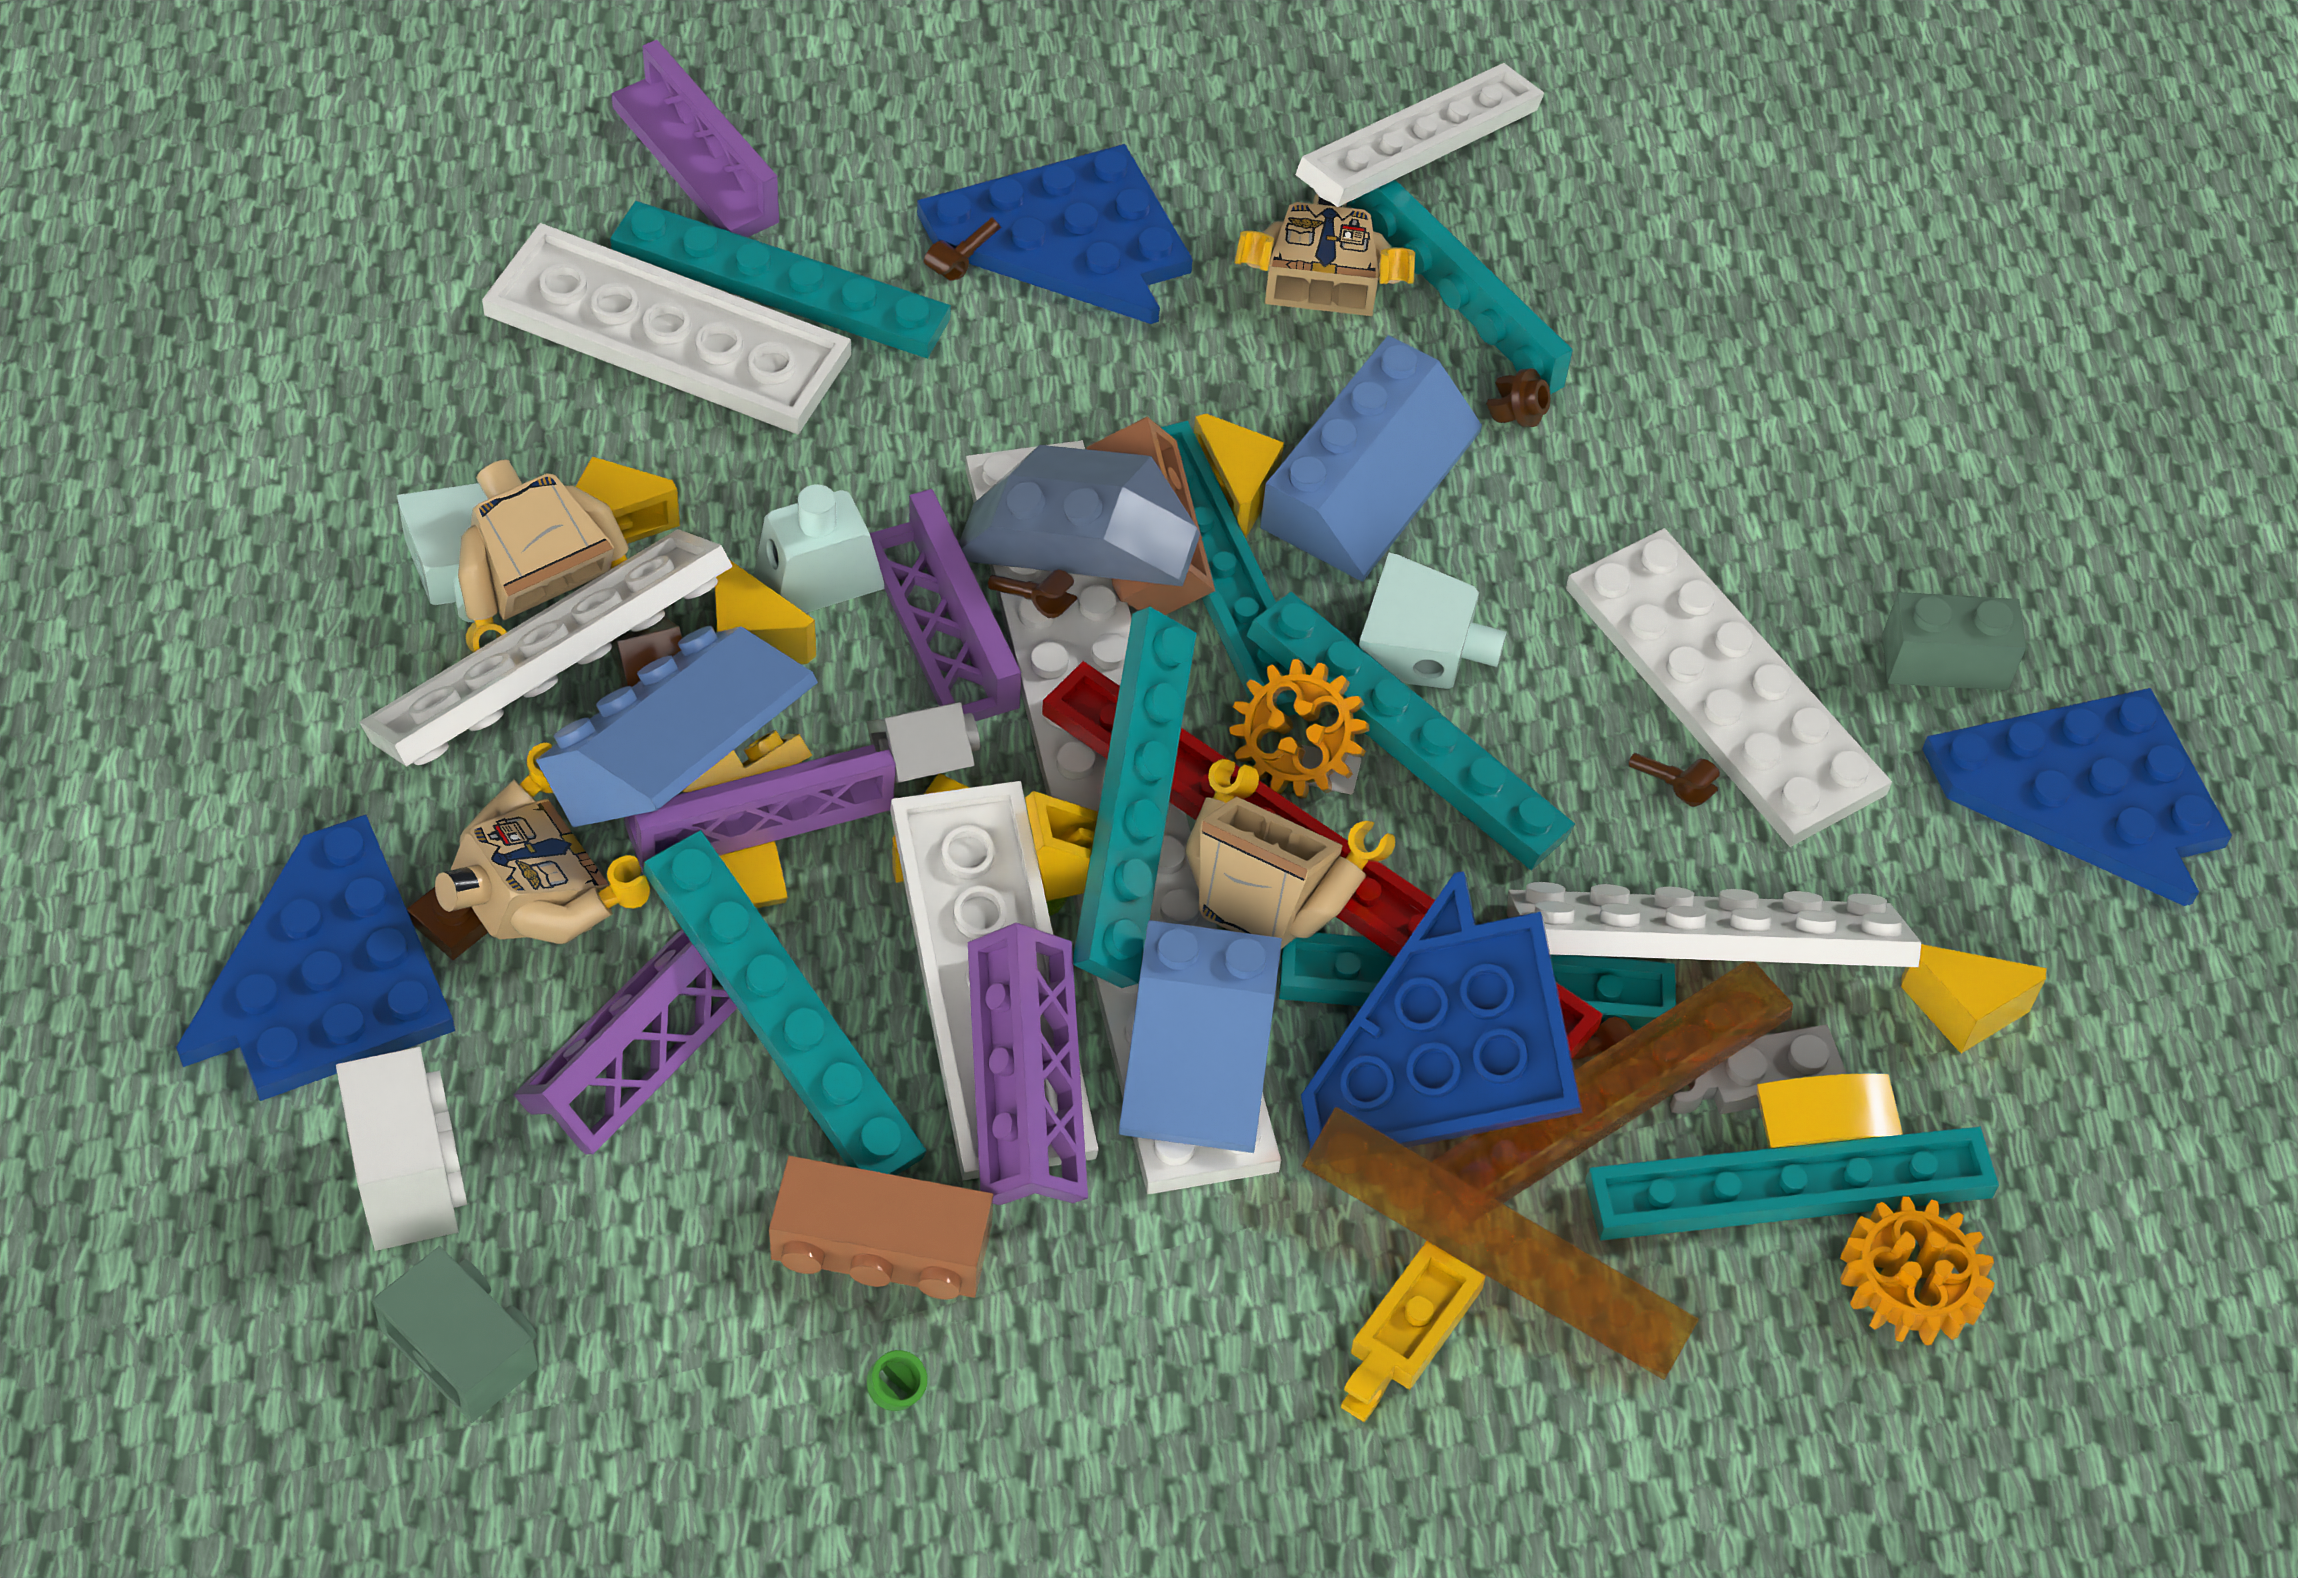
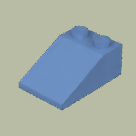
M1148 920L1119 1135L1254 1153L1282 938Z

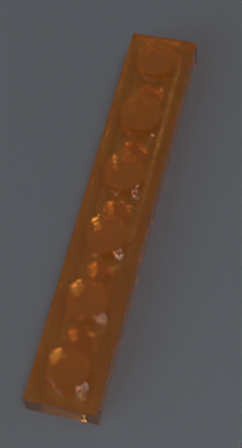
M1745 961L1574 1070L1583 1113L1474 1134L1431 1161L1430 1176L1471 1225L1790 1019L1793 1003L1754 961Z
M1339 1107L1334 1108L1302 1164V1167L1663 1380L1667 1377L1699 1321L1697 1316Z

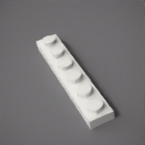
M1502 63L1302 156L1295 175L1312 187L1318 196L1339 207L1537 111L1544 92L1508 65Z

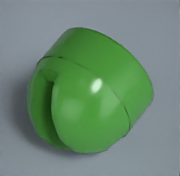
M894 1350L882 1355L873 1363L867 1375V1390L871 1399L876 1405L885 1410L901 1411L909 1408L923 1396L927 1387V1372L923 1363L914 1354L903 1350ZM881 1370L893 1383L907 1393L903 1400L879 1377Z

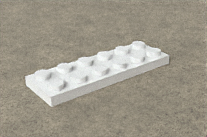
M542 223L537 226L482 299L484 315L797 435L851 356L850 338Z
M1665 528L1569 575L1566 590L1789 847L1888 794L1892 784L1888 776Z
M677 529L379 709L359 723L373 745L406 767L412 763L415 765L428 763L441 756L449 748L447 741L465 730L478 731L495 723L504 714L502 708L522 695L526 698L534 697L553 687L558 681L557 674L576 662L578 664H587L604 656L611 650L612 644L610 642L630 629L633 632H637L653 626L665 616L663 609L682 597L685 599L696 598L710 591L718 583L716 577L733 566L722 545Z
M1021 781L891 799L890 812L962 1181L980 1178L968 942L1013 923H1019L1053 935ZM1036 952L1037 969L1049 985V956ZM1041 1014V1033L1050 1047L1053 1048V1029L1044 1015ZM1080 1064L1085 1156L1087 1161L1096 1159L1099 1150ZM1046 1078L1044 1080L1045 1098L1056 1114L1058 1112L1057 1094ZM1050 1143L1048 1146L1049 1167L1061 1165V1159Z
M1549 882L1529 883L1526 885V890H1508V918L1541 912L1550 954L1919 967L1921 941L1892 904L1887 903L1885 898L1872 894H1852L1848 896L1847 902L1823 901L1820 895L1803 891L1787 892L1784 894L1783 899H1758V894L1742 889H1726L1720 891L1719 897L1694 896L1693 891L1685 888L1660 887L1655 890V895L1630 894L1629 889L1610 884L1592 886L1591 892H1565V887Z

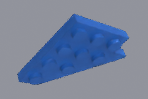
M1125 144L917 200V215L933 244L943 240L956 248L960 242L965 241L991 217H994L1002 228L977 248L974 254L968 258L969 264L1149 324L1159 322L1160 307L1149 290L1148 285L1192 272L1193 259Z
M2151 688L1927 736L1922 748L1947 799L2183 906L2193 904L2199 890L2181 858L2226 848L2232 837L2230 830Z
M366 814L303 835L177 1044L176 1049L183 1067L240 1048L258 1098L262 1101L337 1074L336 1064L401 1051L455 1031L453 1017Z
M1464 871L1452 875L1301 1094L1311 1157L1315 1165H1323L1583 1113L1541 912L1476 925L1467 877Z

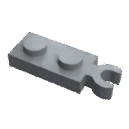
M1828 1024L1703 1046L1699 1057L1701 1064L1685 1058L1671 1059L1663 1064L1659 1078L1661 1083L1682 1081L1690 1088V1091L1678 1092L1673 1095L1670 1103L1673 1113H1690L1696 1110L1703 1100L1714 1098L1719 1114L1759 1108L1757 1084L1847 1073Z

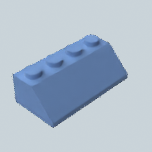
M1387 335L1266 482L1260 528L1363 582L1481 432L1482 424L1440 361Z
M706 626L683 637L678 642L681 651L673 657H662L639 670L637 674L641 681L632 688L631 686L620 688L600 699L596 703L599 712L592 718L579 719L556 732L554 738L557 744L538 757L536 761L572 827L657 811L815 686L818 682L813 672L741 626L716 633L712 626Z

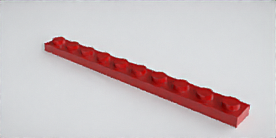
M1082 661L1043 699L1042 715L1108 759L1120 685ZM1181 728L1169 802L1194 820H1197L1205 799L1213 798L1216 792L1209 782V769L1213 763L1227 758L1183 728ZM1236 764L1234 772L1230 777L1231 785L1236 781L1240 769ZM1261 781L1258 782L1255 792L1250 797L1243 799L1341 844L1340 857L1346 859L1351 852L1348 840ZM1368 861L1362 869L1366 875L1365 879L1336 917L1396 958L1435 899L1379 861ZM1556 982L1571 1058L1573 1059L1597 1031L1603 1014Z

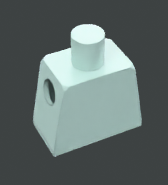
M476 483L397 495L404 538L429 602L433 605L456 602L459 617L467 622H475L466 615L458 579L461 537L471 526L472 510L479 503L488 500L480 484Z
M810 485L799 493L798 503L772 510L764 517L754 577L803 612H811L884 589V580L871 536L849 492L844 490L833 492L824 485Z
M1389 552L1360 638L1359 647L1405 684L1450 689L1454 687L1462 658L1498 667L1507 631L1473 623L1479 591L1475 586Z

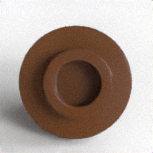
M1520 369L1515 376L1506 375L1497 378L1495 384L1502 398L1488 399L1486 403L1492 418L1498 423L1517 420L1522 427H1535L1549 410L1551 400L1550 389L1547 382L1541 379L1535 369Z

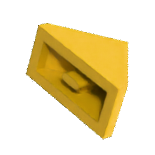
M1207 413L1195 416L1194 434L1245 538H1247L1263 509L1266 482L1281 465L1284 442Z
M592 456L575 487L610 507L627 544L680 526L678 492L673 480Z
M729 559L733 567L716 577L718 580L715 586L717 632L741 626L800 664L809 663L816 657L815 619Z
M1032 791L1025 797L1046 901L1084 894L1098 811Z
M1921 944L1919 967H1905L1901 978V988L1962 1054L2030 1012L2046 980L2047 968Z

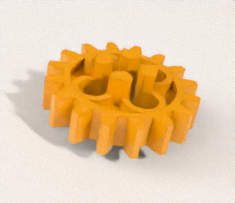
M1292 659L1290 674L1285 676L1272 664L1267 667V675L1270 681L1268 684L1262 686L1251 679L1246 683L1249 691L1254 695L1250 703L1235 701L1233 708L1245 716L1244 724L1229 727L1230 734L1246 741V745L1240 747L1234 753L1235 757L1240 762L1254 759L1256 764L1253 767L1258 772L1259 781L1271 774L1270 788L1279 794L1286 789L1288 783H1293L1296 796L1300 799L1307 798L1309 783L1316 782L1323 792L1329 793L1332 791L1329 778L1331 774L1336 771L1348 779L1353 775L1349 766L1345 763L1348 755L1355 757H1364L1366 750L1354 742L1355 734L1369 731V724L1366 721L1353 718V713L1357 712L1365 704L1359 696L1344 699L1342 695L1347 691L1350 682L1343 675L1334 679L1330 684L1327 683L1328 667L1325 664L1319 662L1314 667L1311 675H1307L1303 663L1299 659ZM1285 690L1295 691L1297 697L1293 705L1294 709L1307 722L1318 719L1321 712L1320 709L1326 705H1335L1338 708L1339 716L1336 723L1332 726L1325 727L1313 724L1306 729L1308 740L1319 747L1323 753L1322 762L1316 768L1308 769L1304 767L1302 760L1305 755V749L1292 737L1281 739L1278 750L1273 753H1264L1261 749V739L1266 733L1274 731L1286 734L1293 729L1291 718L1280 711L1276 704L1278 695Z
M1909 1196L1902 1197L1895 1213L1883 1202L1876 1204L1870 1219L1860 1216L1851 1232V1237H1848L1840 1259L1847 1263L1840 1277L1841 1284L1858 1287L1850 1302L1853 1309H1862L1869 1306L1874 1311L1869 1326L1876 1330L1883 1326L1886 1321L1895 1325V1340L1899 1342L1905 1340L1910 1330L1919 1332L1924 1345H1932L1940 1329L1951 1340L1958 1338L1965 1323L1971 1325L1976 1323L1985 1307L1984 1303L1989 1298L1995 1282L1987 1278L1994 1264L1993 1256L1976 1254L1984 1236L1981 1232H1971L1964 1235L1959 1229L1964 1215L1957 1212L1946 1220L1938 1216V1201L1932 1199L1924 1212L1915 1210V1206ZM1916 1240L1920 1246V1252L1915 1262L1908 1261L1915 1247ZM1875 1267L1883 1268L1880 1274L1876 1271ZM1953 1268L1958 1271V1274L1951 1273ZM1920 1278H1927L1920 1291L1919 1303L1914 1295V1289Z

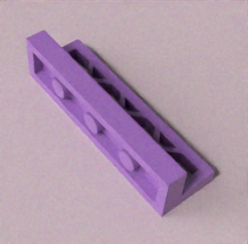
M657 39L643 45L645 79L611 93L613 109L715 227L749 237L779 223L777 175Z
M933 489L909 495V522L869 534L884 580V589L938 705L955 703L950 691L957 678L960 677L982 685L988 698L962 705L963 714L972 713L975 721L1019 709L1021 671ZM914 541L920 553L915 564L910 568L888 560L883 549ZM925 567L927 568L929 574L923 572ZM898 579L904 581L902 586H900ZM915 585L939 593L942 600L934 613L909 605L907 598ZM947 612L951 620L944 618ZM919 624L926 626L923 633L920 629ZM936 630L961 639L963 647L956 660L930 650L928 644ZM969 658L973 667L966 664ZM941 671L948 673L945 679L943 678Z
M869 745L679 794L657 811L624 817V823L643 873L646 860L700 830L718 855H723L889 811L891 799H894L896 764L889 749L876 752L874 745Z
M1013 923L968 942L980 1191L993 1193V1204L1003 1205L1032 1194L1076 1203L1088 1199L1072 941L1019 923ZM1036 952L1049 956V985L1037 969ZM1041 1014L1044 1015L1053 1029V1048L1050 1047L1041 1033ZM1046 1078L1057 1094L1058 1112L1056 1114L1045 1098L1044 1080ZM1050 1143L1061 1159L1062 1178L1049 1175L1048 1146Z
M681 929L513 1095L531 1115L551 1114L584 1154H594L737 1007L725 990L712 989V971L683 929ZM697 977L696 988L687 987ZM678 995L696 996L695 1025L685 1035L667 1034L668 1005ZM711 997L720 998V999L711 1007ZM652 1022V1033L642 1032ZM633 1040L651 1041L650 1070L640 1080L622 1079L623 1050ZM667 1042H677V1043L666 1053ZM607 1067L606 1078H596ZM587 1086H606L604 1116L589 1130L569 1104ZM621 1087L631 1088L621 1098Z

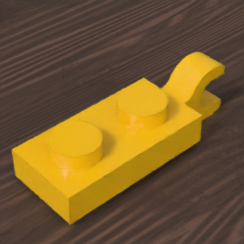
M1426 1241L1353 1339L1351 1354L1363 1362L1346 1383L1344 1391L1349 1394L1341 1403L1340 1408L1365 1422L1380 1402L1392 1379L1410 1390L1483 1290L1486 1276L1431 1242Z

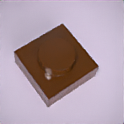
M435 887L406 909L413 926L453 961L488 933L471 907L450 912L444 910L437 900Z

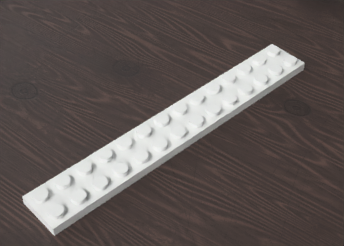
M1083 440L1048 445L1085 449ZM1038 446L966 456L965 470L973 502H976ZM989 564L992 575L1025 582L1032 581L1038 584L1043 582L1053 572ZM1070 574L1074 579V584L1066 591L1076 595L1078 599L1063 614L1053 619L1042 615L1036 609L1032 600L996 591L1010 650L1021 671V693L1046 793L1048 796L1099 811L1107 759L1043 716V699L1082 661L1118 685L1121 684L1132 620L1128 603L1120 601L1113 588L1111 578ZM1169 802L1150 920L1217 929V925L1205 919L1199 911V888L1196 885L1185 853L1186 843L1191 834L1186 813ZM1084 894L1072 896L1078 921H1080ZM1092 975L1122 1097H1124L1139 984L1120 988ZM1263 1092L1254 1153L1133 1137L1147 1195L1276 1173L1280 1170L1281 1157Z

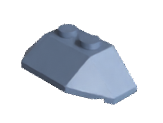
M1039 445L974 502L959 545L968 562L1044 571L1059 569L1070 574L1183 587L1200 532L1152 456Z

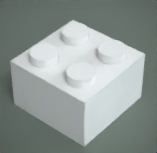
M421 1047L336 1064L358 1188L375 1251L459 1233L454 1208L467 1205L440 1070L426 1073Z

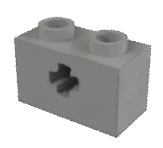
M961 702L866 721L871 745H874L876 752L889 749L896 764L895 783L975 766L972 752L980 750L978 728L972 713L963 714Z

